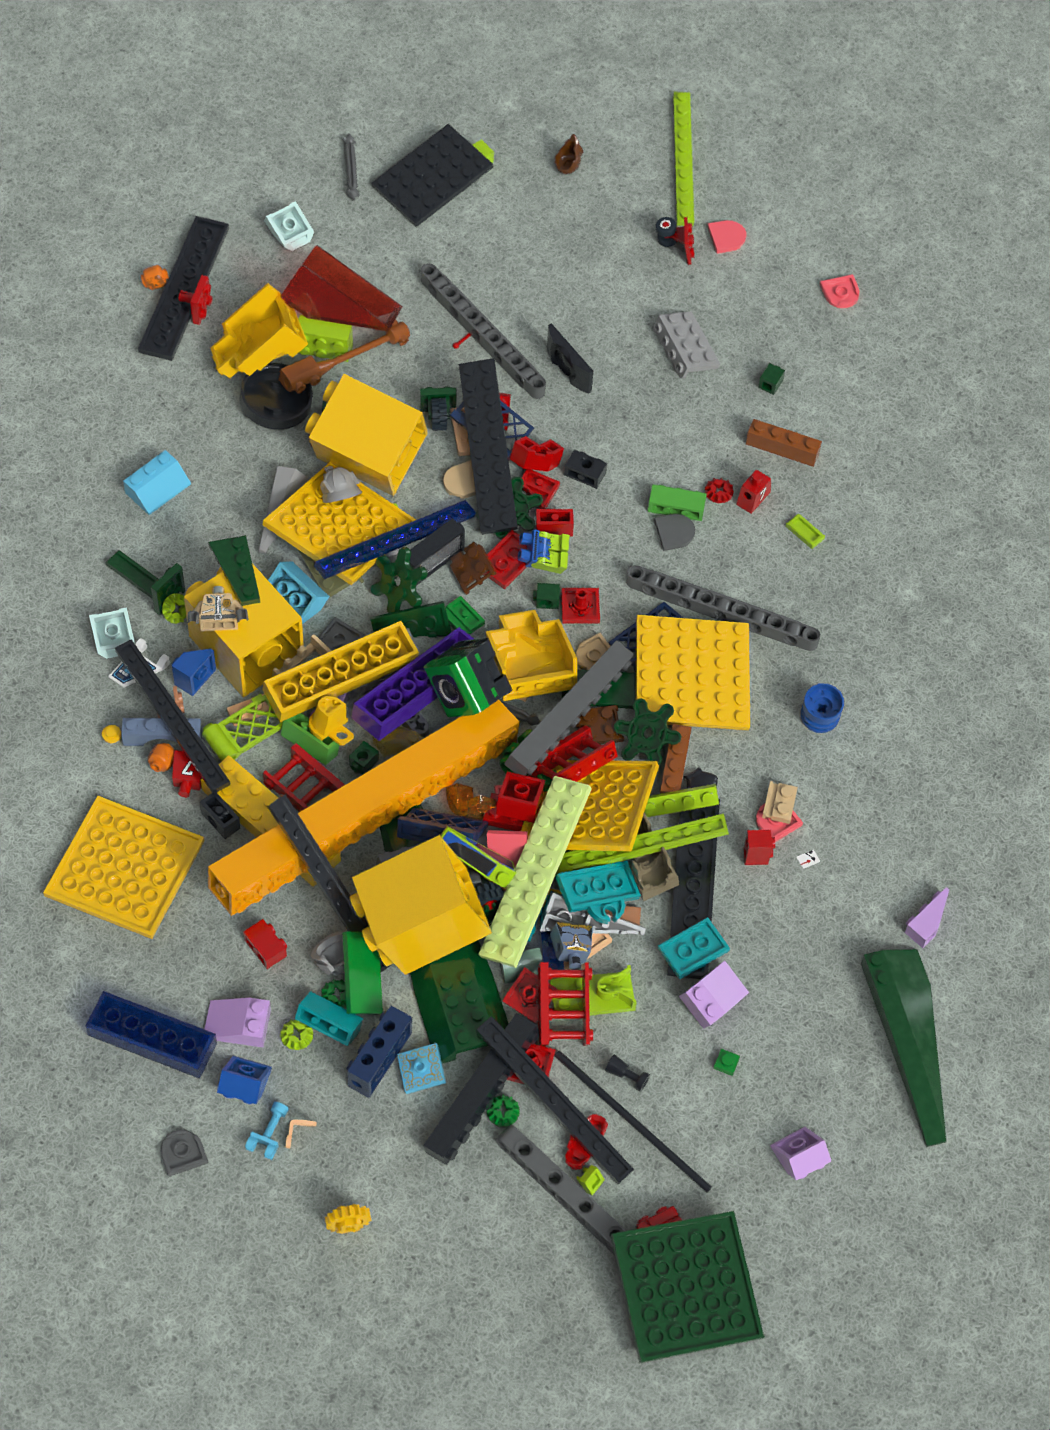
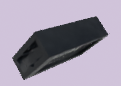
M452 518L411 548V567H425L428 572L426 578H428L448 563L451 557L460 551H464L465 529L463 525L459 522L457 523Z

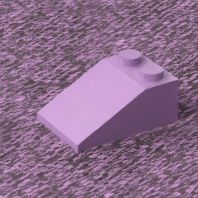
M724 960L679 997L704 1029L727 1013L749 992Z
M255 998L211 1000L203 1039L264 1047L271 1013L270 1000Z

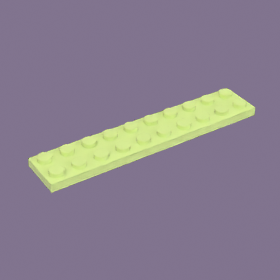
M554 776L527 839V844H525L515 867L516 874L508 884L490 926L492 933L486 936L478 954L481 958L514 968L517 967L592 789L590 785Z

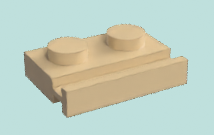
M770 781L762 818L767 817L774 821L790 824L798 787L782 783L775 784L773 781Z

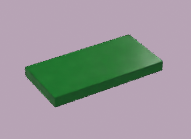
M342 932L347 1014H382L381 969L378 950L372 952L369 949L362 932Z

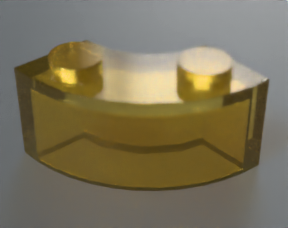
M397 727L380 741L373 737V745L383 757H387L404 751L424 739V737L412 729Z

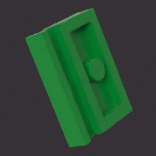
M462 596L446 606L449 623L455 630L460 627L467 634H472L485 624V620Z

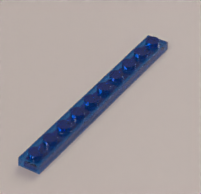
M466 500L315 561L314 567L324 579H327L426 538L452 518L457 523L474 518L476 512Z

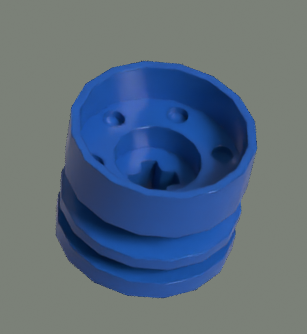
M819 683L812 686L806 692L800 711L803 724L809 730L816 733L832 731L838 725L844 708L842 693L830 684Z

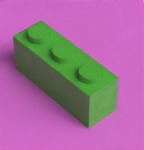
M653 484L648 512L662 515L681 514L691 520L702 521L707 494Z
M300 713L284 720L281 736L293 744L297 743L325 766L338 756L340 745L330 737H326L322 741L315 737L309 729L308 717Z

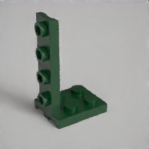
M120 550L105 562L106 566L153 599L154 611L159 615L163 613L162 606L169 595L185 592L183 569L178 563L168 568L165 574L158 579Z

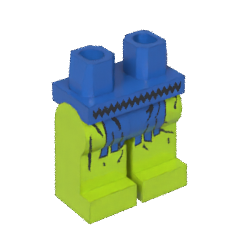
M535 529L531 533L522 532L519 536V544L527 545V550H519L518 560L525 562L526 567L561 574L567 569V551L569 550L570 535L549 534Z

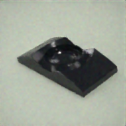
M552 323L549 324L547 350L552 364L557 365L565 375L569 376L572 386L587 394L591 393L594 371Z

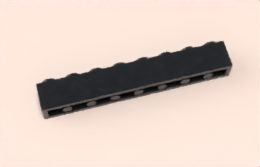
M517 1013L505 1028V1031L524 1052L528 1050L531 1044H535L539 1037L537 1025ZM492 1049L423 1145L428 1155L446 1166L450 1160L455 1159L461 1144L466 1143L473 1127L478 1126L484 1111L492 1106L493 1098L497 1093H501L507 1078L514 1074Z

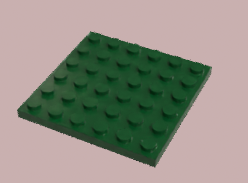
M734 1211L611 1234L639 1364L765 1338Z

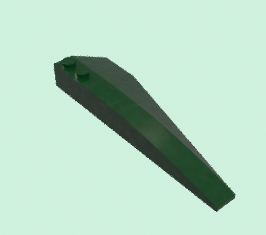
M918 949L880 950L864 954L861 967L926 1147L946 1143L931 984Z

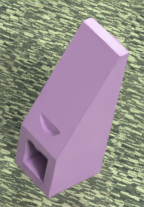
M947 887L942 892L937 891L932 897V901L929 904L925 903L920 908L919 914L916 917H910L906 922L905 934L922 948L937 934L949 893Z

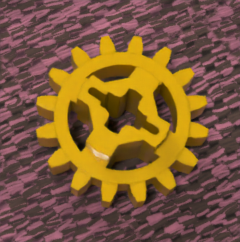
M356 1204L349 1206L341 1205L336 1210H332L333 1213H327V1216L324 1217L327 1230H330V1232L337 1231L340 1234L357 1232L360 1228H364L363 1225H369V1222L372 1221L370 1209Z

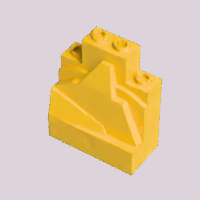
M267 283L222 323L224 336L210 349L213 355L212 359L216 363V370L221 375L231 378L238 371L241 373L245 372L250 376L256 370H262L272 360L286 354L293 358L308 345L292 302Z
M536 610L499 615V629L486 631V638H489L496 653L493 658L500 673L506 674L513 689L512 692L502 697L503 701L571 690L577 683V656L560 619L541 622Z

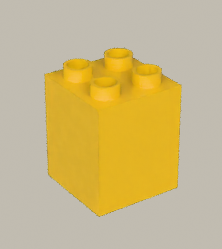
M343 374L339 383L332 380L328 384L323 395V401L327 402V405L322 414L314 412L305 428V432L310 434L309 442L318 459L326 463L331 462L335 466L344 468L349 472L353 471L356 478L394 496L428 434L423 412Z
M254 564L253 569L260 603L242 606L244 609H247L249 620L242 619L240 622H237L238 630L201 631L200 619L199 624H196V621L188 623L189 637L201 650H214L216 667L243 698L261 687L265 680L272 677L274 668L281 669L284 661L288 657L292 659L297 655L298 648L302 645L304 646L302 617ZM221 567L217 571L216 576L205 583L203 581L195 582L187 589L184 596L187 618L188 612L193 611L197 604L203 601L205 594H212V589L215 586H222L224 593L232 594L233 600L238 601Z
M440 835L352 877L357 893L350 896V901L357 915L360 918L365 916L369 927L362 929L367 946L372 952L378 950L385 966L395 964L405 975L492 933L467 867Z

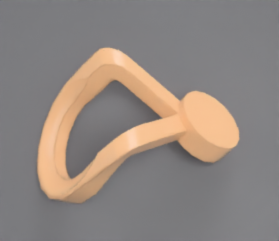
M292 1120L290 1122L289 1135L287 1134L286 1148H291L294 1125L316 1127L317 1122Z

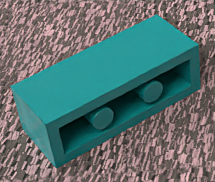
M311 991L299 1003L295 1016L296 1020L346 1046H349L359 1034L363 1018L358 1015L347 1014L346 1009Z

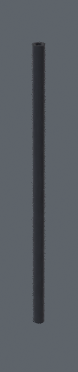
M560 1050L555 1054V1058L706 1193L711 1190L712 1186L566 1055Z

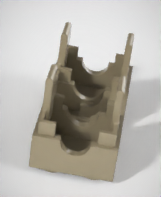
M645 813L643 814L637 835L652 831L651 823ZM664 847L659 852L634 858L635 861L632 862L631 872L643 901L679 885L678 876L671 865L670 857Z

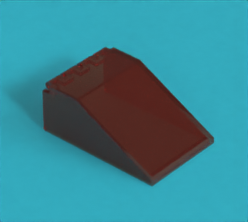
M315 245L281 294V298L285 300L286 304L306 318L387 332L392 327L403 307L318 245Z

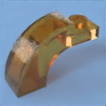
M456 783L446 788L447 802L455 815L483 820L484 813L496 807V799L482 795L474 797L473 787Z

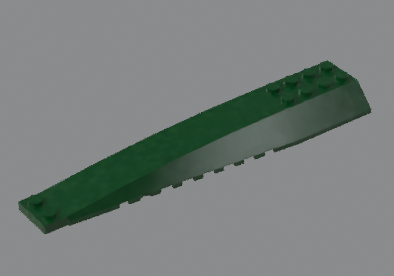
M421 804L411 807L405 814H399L390 823L380 826L385 852H393L403 847H412L421 843L397 837L398 818L400 816L406 817L413 808L423 809ZM479 940L410 972L414 994L430 1045L437 1043L442 1064L455 1061L456 1054L488 1046L475 1031L491 1016L504 1030L509 1024L487 959L481 958L478 955L481 950Z

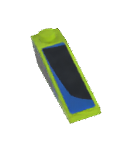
M448 826L440 835L461 861L492 882L506 888L515 876L516 870L511 860Z

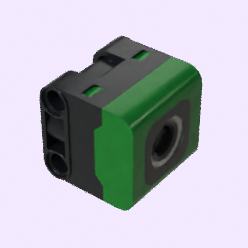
M489 638L460 641L424 666V670L447 717L478 714L503 696L512 692L513 689L506 674L500 673L493 658L496 653Z

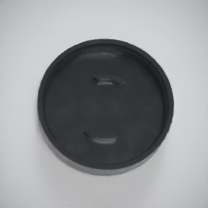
M268 363L262 370H256L250 376L246 375L242 381L240 391L242 410L251 421L259 426L275 430L292 428L303 422L311 410L313 389L310 383L305 385L306 388L302 392L297 393L295 390L287 391L279 380L281 369L289 365Z

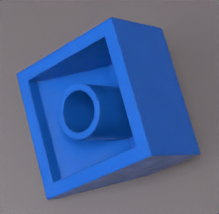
M204 649L183 652L180 657L175 658L172 663L175 686L194 696L216 671L214 650Z
M233 1056L221 1071L217 1093L223 1094L226 1098L240 1099L246 1104H257L262 1097L272 1067Z

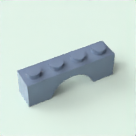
M123 718L122 740L124 746H144L146 742L155 739H167L177 742L161 718ZM186 718L202 740L201 719Z

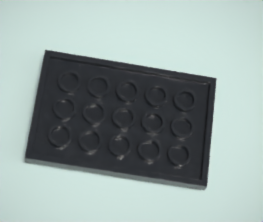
M448 123L371 182V185L406 219L417 227L493 168V163Z

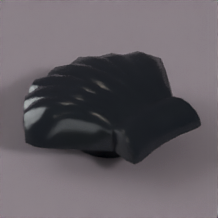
M700 767L684 775V778L687 780L686 789L716 784L717 787L718 777L712 773L702 771Z

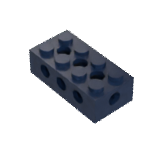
M392 1005L387 1011H383L379 1018L380 1023L377 1027L374 1026L371 1029L366 1044H361L357 1052L358 1056L355 1060L352 1059L346 1068L348 1087L367 1098L371 1097L396 1059L397 1054L400 1053L412 1034V1017Z

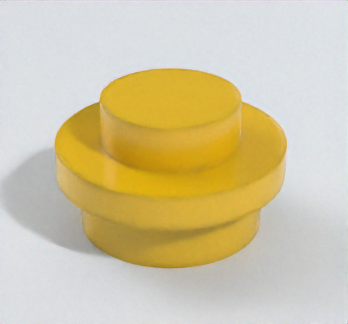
M108 725L102 731V738L108 743H116L122 735L120 728L116 725Z

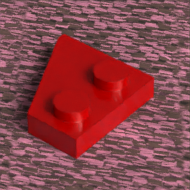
M526 469L522 476L524 481L522 489L527 495L540 494L543 502L539 508L546 509L560 487V482L531 469Z

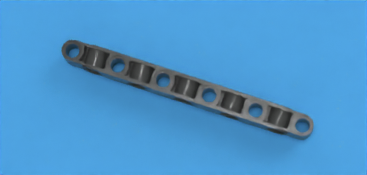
M430 263L424 264L421 267V282L436 300L471 334L521 388L534 399L543 398L546 391V380L447 276L435 265Z
M634 565L628 569L627 585L646 595L720 621L749 623V631L807 651H814L818 647L820 631L797 620L641 566Z
M509 1125L495 1139L497 1144L615 1255L610 1236L613 1233L627 1230L514 1125ZM527 1150L529 1154L522 1155L519 1151ZM557 1178L559 1182L554 1184L549 1179ZM581 1206H586L590 1209V1211L582 1212L579 1208Z

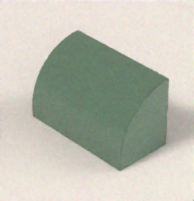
M540 947L523 951L516 968L500 963L505 984L515 982L524 967L538 976V964L543 962Z

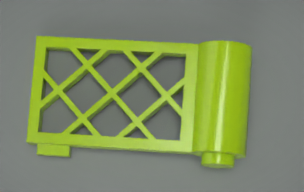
M260 693L251 699L252 703L218 724L209 723L203 728L202 736L221 762L228 755L236 760L239 755L282 729L283 721L277 726L268 725L269 718H277L265 695L262 696ZM265 701L269 706L268 712L257 710L258 705ZM245 713L254 714L252 722L241 720L242 715ZM256 714L267 716L266 724L255 723ZM229 723L238 724L236 732L228 731L225 725ZM240 724L251 726L250 734L239 733ZM253 728H265L264 734L261 736L252 735ZM237 737L249 738L248 744L240 748L237 744Z

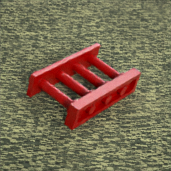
M585 725L563 740H560L558 746L553 751L549 750L547 758L542 763L538 762L536 764L538 766L537 769L529 777L537 778V775L544 774L552 780L554 776L578 782L618 757L615 742L610 740L606 744L601 745L593 741L591 728ZM587 747L594 749L588 755L582 752ZM573 756L579 759L573 764L566 761ZM558 765L565 768L558 773L551 770Z
M297 743L291 747V760L273 776L266 770L263 772L264 785L269 790L273 789L280 796L286 794L293 807L299 812L308 808L306 804L324 788L330 789L333 793L345 786L343 782ZM296 765L303 766L305 771L288 787L279 782ZM310 776L317 778L319 783L304 797L299 799L293 794Z
M540 962L538 964V1041L540 1046H548L549 1041L553 1039H583V1046H588L590 1041H593V1029H590L589 980H592V968H589V962L582 964V970H552V968H548V962ZM552 978H582V990H552V988H549V980ZM552 998H582L583 1010H552V1008H549V1000H552ZM552 1019H583V1031H553L549 1029V1021H552Z

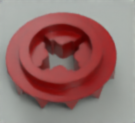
M722 477L720 479L713 478L712 481L707 482L705 493L710 501L725 503L733 497L734 489L729 480L725 481ZM723 487V491L716 492L717 488Z

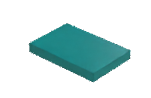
M708 917L659 944L657 947L679 980L730 951V947Z

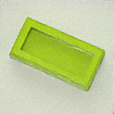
M799 513L786 523L785 527L811 549L825 539V535Z

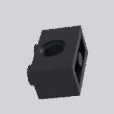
M574 449L565 464L564 476L597 489L606 474L607 463L601 459L591 457L585 452Z
M211 793L199 802L201 814L224 839H227L241 829L239 817L217 793Z

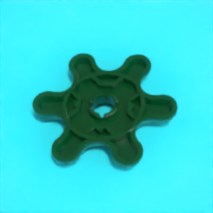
M514 477L512 479L517 524L524 530L531 531L535 527V521L528 515L529 510L539 507L543 502V498L538 493L532 495L523 494V479L521 477ZM477 511V512H476V517H477V519L479 520V514H478V511ZM509 531L497 532L495 534L499 538H504Z
M402 547L398 550L395 562H391L386 555H381L376 559V565L380 568L382 576L379 582L371 586V593L375 596L383 594L387 596L388 613L400 611L401 604L404 601H407L412 607H418L422 604V598L416 591V585L419 581L426 579L428 572L423 566L418 568L411 567V550L408 547ZM397 577L400 578L399 586H397L396 581H394L395 579H397Z
M639 698L633 704L635 717L631 721L618 720L614 725L616 733L624 734L628 737V744L621 751V757L626 761H630L638 753H645L648 761H657L658 765H660L662 762L660 750L663 745L667 743L676 745L681 741V734L667 727L669 718L674 714V708L670 704H664L658 711L651 712L648 709L646 700ZM652 728L653 734L646 738L644 736L645 730Z

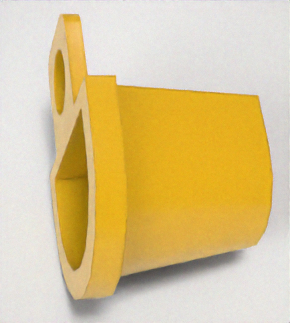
M334 696L321 698L318 701L315 712L309 719L308 726L311 733L321 741L326 737H330L341 746L346 745L354 738V734L343 726L348 722L346 704ZM342 732L347 735V738L339 739L336 735Z

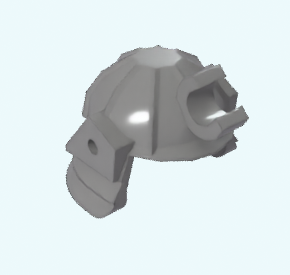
M325 467L324 470L327 473L323 474L324 480L320 484L323 493V503L347 499L362 493L356 485L360 482L353 471L349 472L341 467Z
M348 931L335 932L325 937L311 952V957L318 962L316 965L328 976L330 974H344L342 932Z

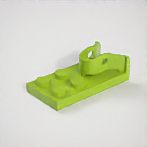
M627 965V968L621 972L592 975V980H589L590 1015L636 1010L637 1003L636 999H634L630 965ZM555 978L550 980V984L558 990H582V978ZM553 998L552 1000L554 1010H583L582 998Z

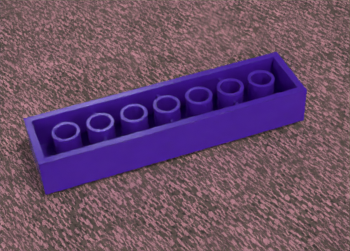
M458 627L356 701L353 705L351 718L380 741L438 698L424 670V666L450 649L452 645L464 640H473L474 638Z

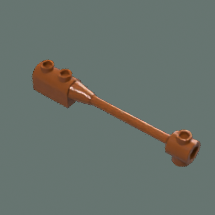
M393 319L385 325L384 336L333 359L316 362L312 356L306 357L282 368L279 380L287 391L295 390L297 393H300L306 388L305 385L310 383L312 386H316L320 383V378L335 365L388 341L392 345L399 343L400 346L405 345L409 341L410 331L404 322L398 323L396 319Z

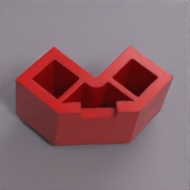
M524 436L514 442L510 460L523 469L549 472L559 466L564 448L551 439L539 445L527 436Z

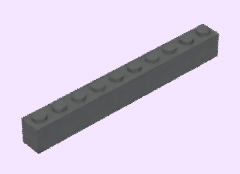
M616 640L510 754L505 765L516 774L531 775L538 767L536 764L538 762L542 763L549 755L547 752L549 750L553 751L558 746V740L560 738L563 740L570 731L568 729L570 727L574 728L581 719L579 717L581 715L585 717L591 709L590 705H596L602 697L600 694L602 692L604 694L607 693L612 686L610 683L618 681L622 676L621 671L624 670L626 672L632 665L630 660L634 654Z

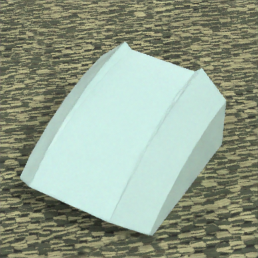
M296 201L273 214L267 215L264 220L280 244L291 251L309 243L314 234L312 227Z
M127 607L107 613L89 615L99 655L106 659L117 657L115 647L131 639L134 642Z

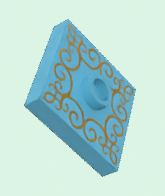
M437 1043L397 1054L406 1094L446 1083Z

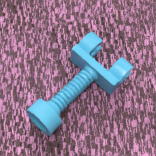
M279 1102L273 1103L270 1110L273 1115L263 1135L251 1132L245 1145L246 1150L253 1152L259 1142L267 1146L264 1153L265 1158L273 1159L279 1145L278 1142L270 1138L280 1117L286 1116L289 1110L287 1106Z

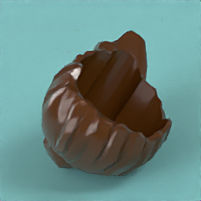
M572 134L566 140L565 144L555 155L554 163L556 168L565 175L573 173L579 168L581 156L584 152L575 134Z

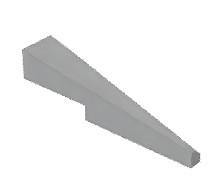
M277 466L266 517L309 481L310 478L295 468ZM266 527L263 529L259 553L266 554L267 549L277 536Z
M550 891L543 908L539 930L542 932L552 931L556 922L593 926V933L644 935L646 928L619 918L614 923L612 921L613 915L605 912L606 915L610 917L608 924L597 922L589 915L587 910L569 913L563 896Z

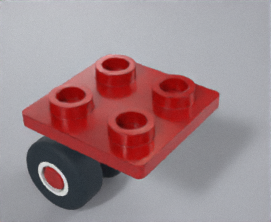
M671 217L660 218L655 225L659 244L664 247H671L677 241L685 245L688 265H692V258H695L693 247L694 234H690L692 233V223H688V217H684V227H677L675 220Z

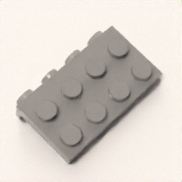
M692 311L658 316L654 324V331L680 378H685L688 372L719 368L720 362Z

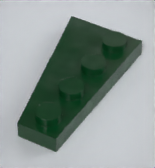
M246 535L208 542L209 548L213 551L216 561L220 564L241 606L260 603Z
M444 601L370 617L373 632L399 621H402L406 629L409 628L412 637L429 636V638H436V636H447L452 632Z

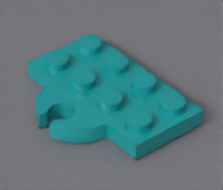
M627 861L558 873L555 877L569 913L587 910L594 920L602 924L610 922V917L606 915L605 910L612 912V921L615 923L624 913L625 902L637 900L641 897Z

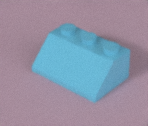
M166 450L123 480L125 493L148 515L191 485L190 480L178 461Z
M293 561L279 562L268 580L302 617V624L321 611L330 597Z

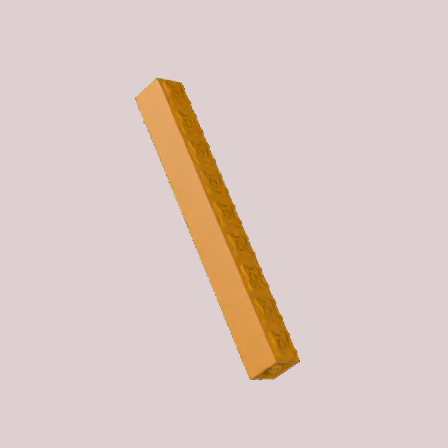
M497 700L478 714L457 718L302 810L298 815L328 859L333 854L342 852L348 845L357 843L366 834H372L381 825L390 823L399 814H405L411 807L421 804L429 796L436 795L444 787L451 786L457 779L466 777L472 770L481 768L490 759L497 758L512 742H517L520 722L500 700ZM277 825L208 866V888L228 913L233 916L236 913L243 912L249 905L261 901L267 894L276 892L282 885L291 883L300 874L309 871L281 827Z

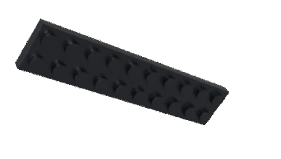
M199 216L195 217L140 342L138 353L173 361L192 316L191 303L179 301L180 291L184 290L194 293L201 276L209 277L229 230L228 223Z
M495 359L460 363L458 365L481 534L518 529Z
M718 799L719 805L681 811L679 813V824L719 815L720 799ZM717 837L677 847L675 872L678 876L679 885L674 887L670 938L707 917L712 922ZM709 963L685 976V978H703L708 974ZM668 964L667 976L677 977Z

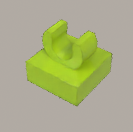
M590 1165L589 1168H583L584 1174L582 1177L577 1176L576 1179L583 1186L586 1193L593 1196L605 1179L596 1166Z

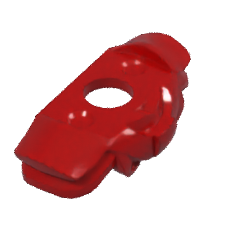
M590 1115L588 1120L604 1136L608 1122L600 1115ZM570 1134L565 1162L570 1168L580 1170L588 1162L591 1155Z

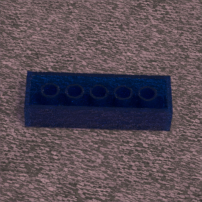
M105 991L102 992L85 1025L87 1035L199 1079L217 1045L215 1033Z

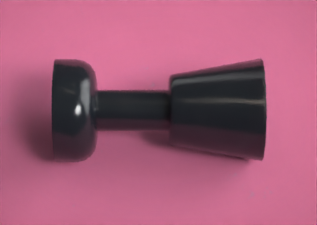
M614 1054L609 1060L605 1072L621 1078L625 1076L636 1082L635 1089L641 1092L646 1086L650 1074L647 1072H642L640 1075L628 1069L629 1065Z

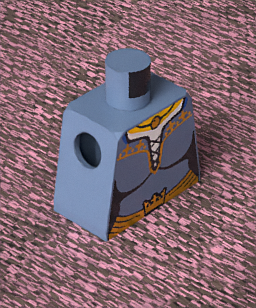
M556 922L550 937L557 959L569 962V968L572 970L580 969L581 963L586 962L591 952L593 926Z

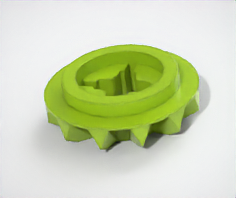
M175 593L165 599L162 612L168 622L177 624L184 622V619L187 618L184 595ZM175 605L181 606L179 613L173 612L176 609Z
M292 1019L283 1025L281 1040L287 1048L301 1050L312 1042L313 1029ZM294 1028L297 1029L298 1032H301L300 1040L295 1035H293Z

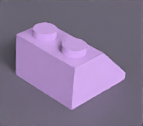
M806 1127L770 1145L786 1173L795 1180L803 1179L807 1174L822 1169L831 1162L825 1140Z

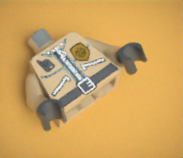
M215 586L212 589V594H205L203 601H200L193 611L188 612L187 623L196 621V624H199L200 619L201 631L238 630L237 622H240L242 619L248 621L249 618L247 609H244L237 600H233L232 594L224 593L222 586Z

